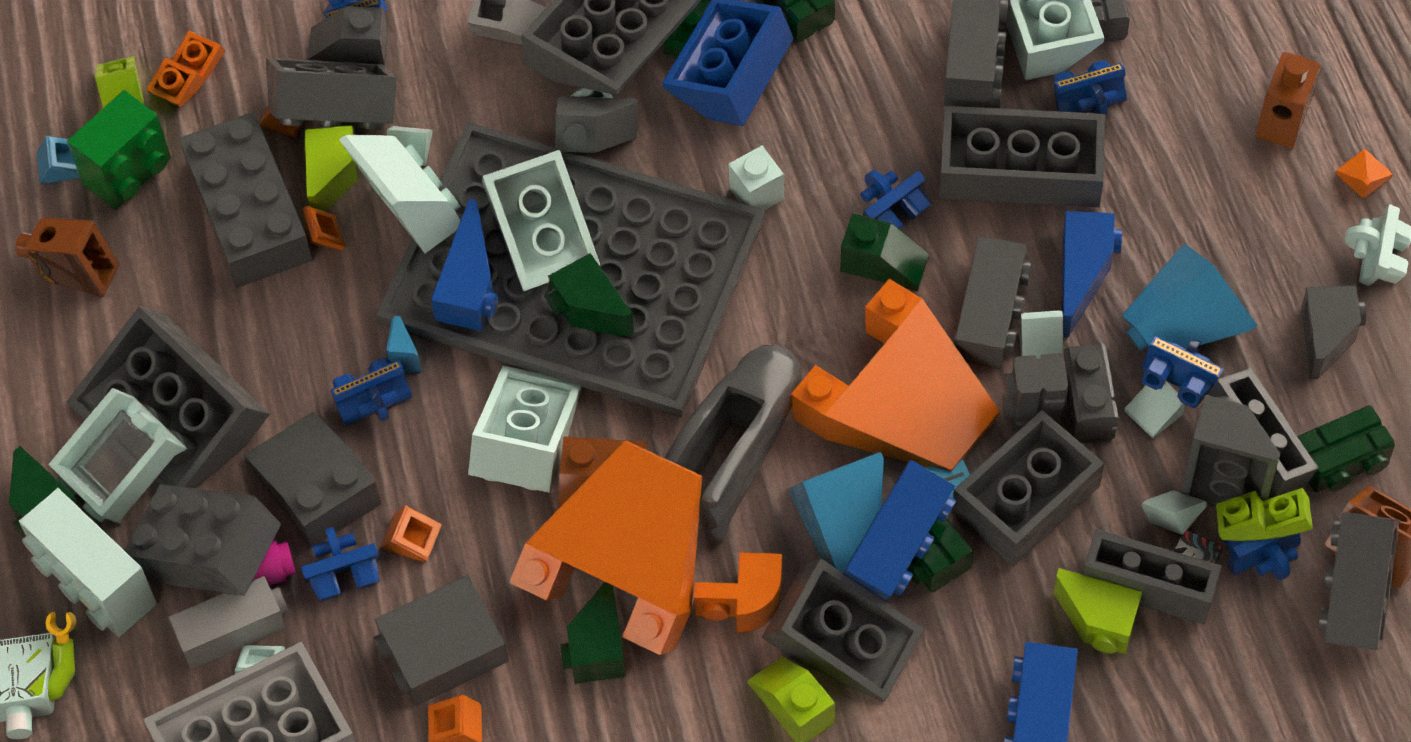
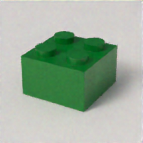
M125 90L119 93L67 140L82 184L115 210L124 201L132 199L137 194L139 188L153 175L159 174L171 159L158 115Z

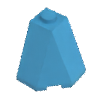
M1186 244L1177 250L1122 315L1130 326L1125 333L1140 351L1145 347L1149 349L1155 336L1171 344L1174 341L1187 348L1193 338L1201 341L1200 345L1251 331L1258 326L1215 266Z
M881 452L787 488L820 558L842 573L882 506L884 459Z

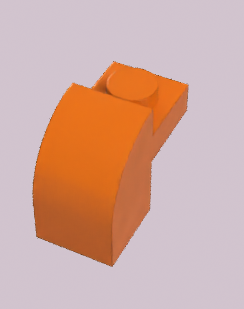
M739 552L738 583L695 582V616H703L714 621L736 617L737 633L753 631L764 626L772 619L781 602L782 554Z

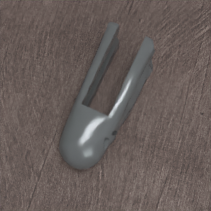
M774 344L762 345L747 353L739 361L737 368L727 374L695 410L664 457L695 473L701 474L730 424L734 422L747 428L701 498L702 510L709 521L705 528L706 539L715 544L724 542L731 518L755 479L792 408L791 393L801 382L802 368L796 356L787 348Z

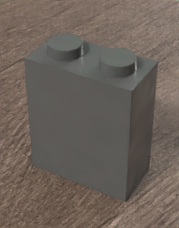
M469 575L375 619L379 635L374 636L373 640L383 660L391 658L397 669L391 672L396 687L402 696L409 693L415 706L509 662L506 644Z

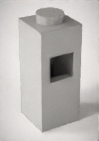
M265 576L251 582L245 596L223 593L169 616V620L188 665L192 670L234 652L244 645H250L285 630L286 627L281 614L288 611L279 587L271 590Z

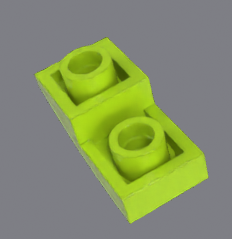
M1303 488L1262 501L1255 490L1216 504L1218 532L1222 540H1266L1294 535L1313 529L1310 501Z

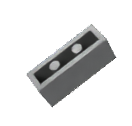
M983 236L978 237L955 337V347L966 362L1002 369L1005 354L1013 355L1017 331L1011 330L1012 320L1021 319L1025 296L1018 295L1020 284L1028 286L1032 262L1025 260L1026 244Z
M1252 368L1218 379L1208 395L1213 397H1229L1239 404L1247 405L1280 452L1268 499L1300 488L1304 489L1318 470V467Z
M1342 512L1341 520H1334L1331 531V545L1337 546L1335 563H1328L1325 575V588L1331 589L1329 606H1322L1319 620V631L1325 632L1324 642L1371 650L1382 649L1399 519Z
M1096 529L1084 564L1083 575L1142 591L1140 606L1205 625L1222 565Z

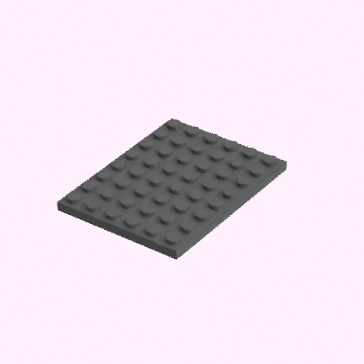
M468 122L440 179L443 185L438 189L441 192L447 187L461 206L455 211L460 220L469 198L477 200L493 293L498 295L495 314L492 318L487 317L482 331L435 321L431 299L457 231H455L427 253H424L412 238L376 313L377 323L390 327L392 318L400 316L407 332L574 383L593 391L682 418L764 223L765 210L575 153L561 152L598 256L599 266L632 311L634 334L629 337L572 327L563 314L557 316L552 310L546 294L550 293L549 283L523 292L482 182L484 175L555 151V147Z

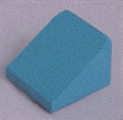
M50 136L44 138L37 150L40 183L80 178L67 144L68 139Z
M394 316V319L392 318L386 349L388 360L391 363L399 360L405 373H421L416 348L401 317Z

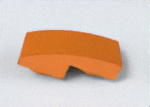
M189 30L172 60L164 58L146 91L181 108L210 76L225 53L224 48L220 44Z

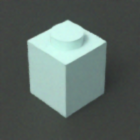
M763 146L728 164L729 190L738 202L766 210L784 200V173Z

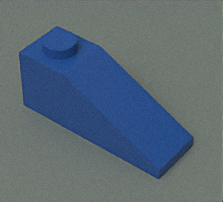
M469 198L431 302L435 321L482 331L487 317L492 318L495 314L498 295L493 293L477 200Z
M1065 212L1061 302L1063 337L1071 335L1109 273L1113 253H1121L1122 229H1114L1115 213Z

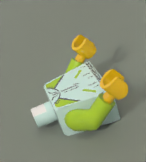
M54 611L47 616L45 622L49 633L0 640V722L6 721V736L8 738L25 739L33 734L32 717L50 715L54 711L55 700L62 697L75 675L74 641L69 638V632L75 628L77 620L76 616L70 611L66 613L67 625L65 629H60L56 625V613Z

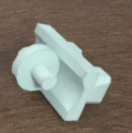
M1389 204L1385 208L1383 216L1373 218L1372 220L1361 219L1359 225L1352 226L1346 231L1345 243L1355 250L1354 256L1356 258L1363 259L1359 276L1360 283L1370 286L1377 279L1396 284L1405 277L1408 268L1407 259L1392 254L1393 248L1403 252L1411 243V226L1398 220L1400 208Z

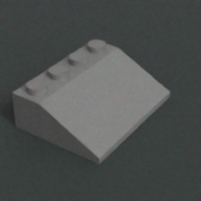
M302 641L143 719L154 742H356L351 729Z

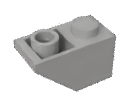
M473 0L468 25L473 35L522 45L521 35L541 15L546 7L531 0Z

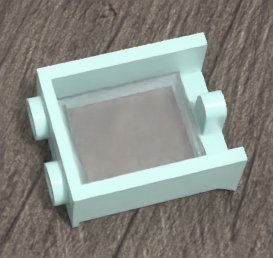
M112 388L48 465L59 475L57 480L74 496L79 494L86 501L83 508L93 518L100 522L108 519L122 524L124 521L122 518L172 458L188 448L135 397Z

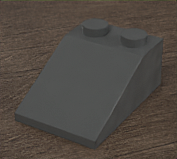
M315 412L310 413L244 454L247 463L310 548L327 539L326 528L333 526L335 533L381 505L374 478L355 453Z
M820 558L800 567L761 638L797 662L884 702L888 698L924 628Z

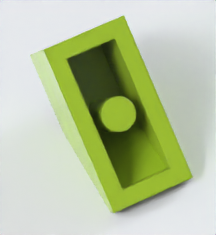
M134 56L96 65L95 79L103 108L123 90L145 105Z
M352 125L305 129L306 186L309 207L326 212L358 181V166L339 140L345 135H354Z
M1058 568L1053 594L1082 641L1103 653L1113 654L1118 652L1126 654L1139 610L1142 591Z
M780 657L748 679L749 686L795 742H809L835 723V702L809 670L787 658Z

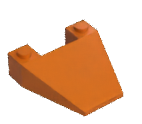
M888 279L865 306L866 333L884 345L850 385L815 365L791 393L792 419L831 442L875 454L881 452L886 457L905 462L913 460L923 467L933 466L952 472L961 459L968 455L999 417L1000 411L924 300L891 279Z
M624 441L525 543L509 583L547 601L564 595L574 568H577L638 597L623 633V638L659 655L675 650L692 611L702 475L633 443Z

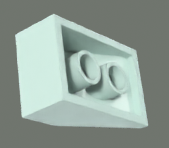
M560 150L483 176L484 188L523 292L549 283L548 275L589 253L600 265Z
M503 365L472 434L468 475L484 478L488 481L517 485L528 490L550 493L560 467L563 437H568L582 387L541 373Z

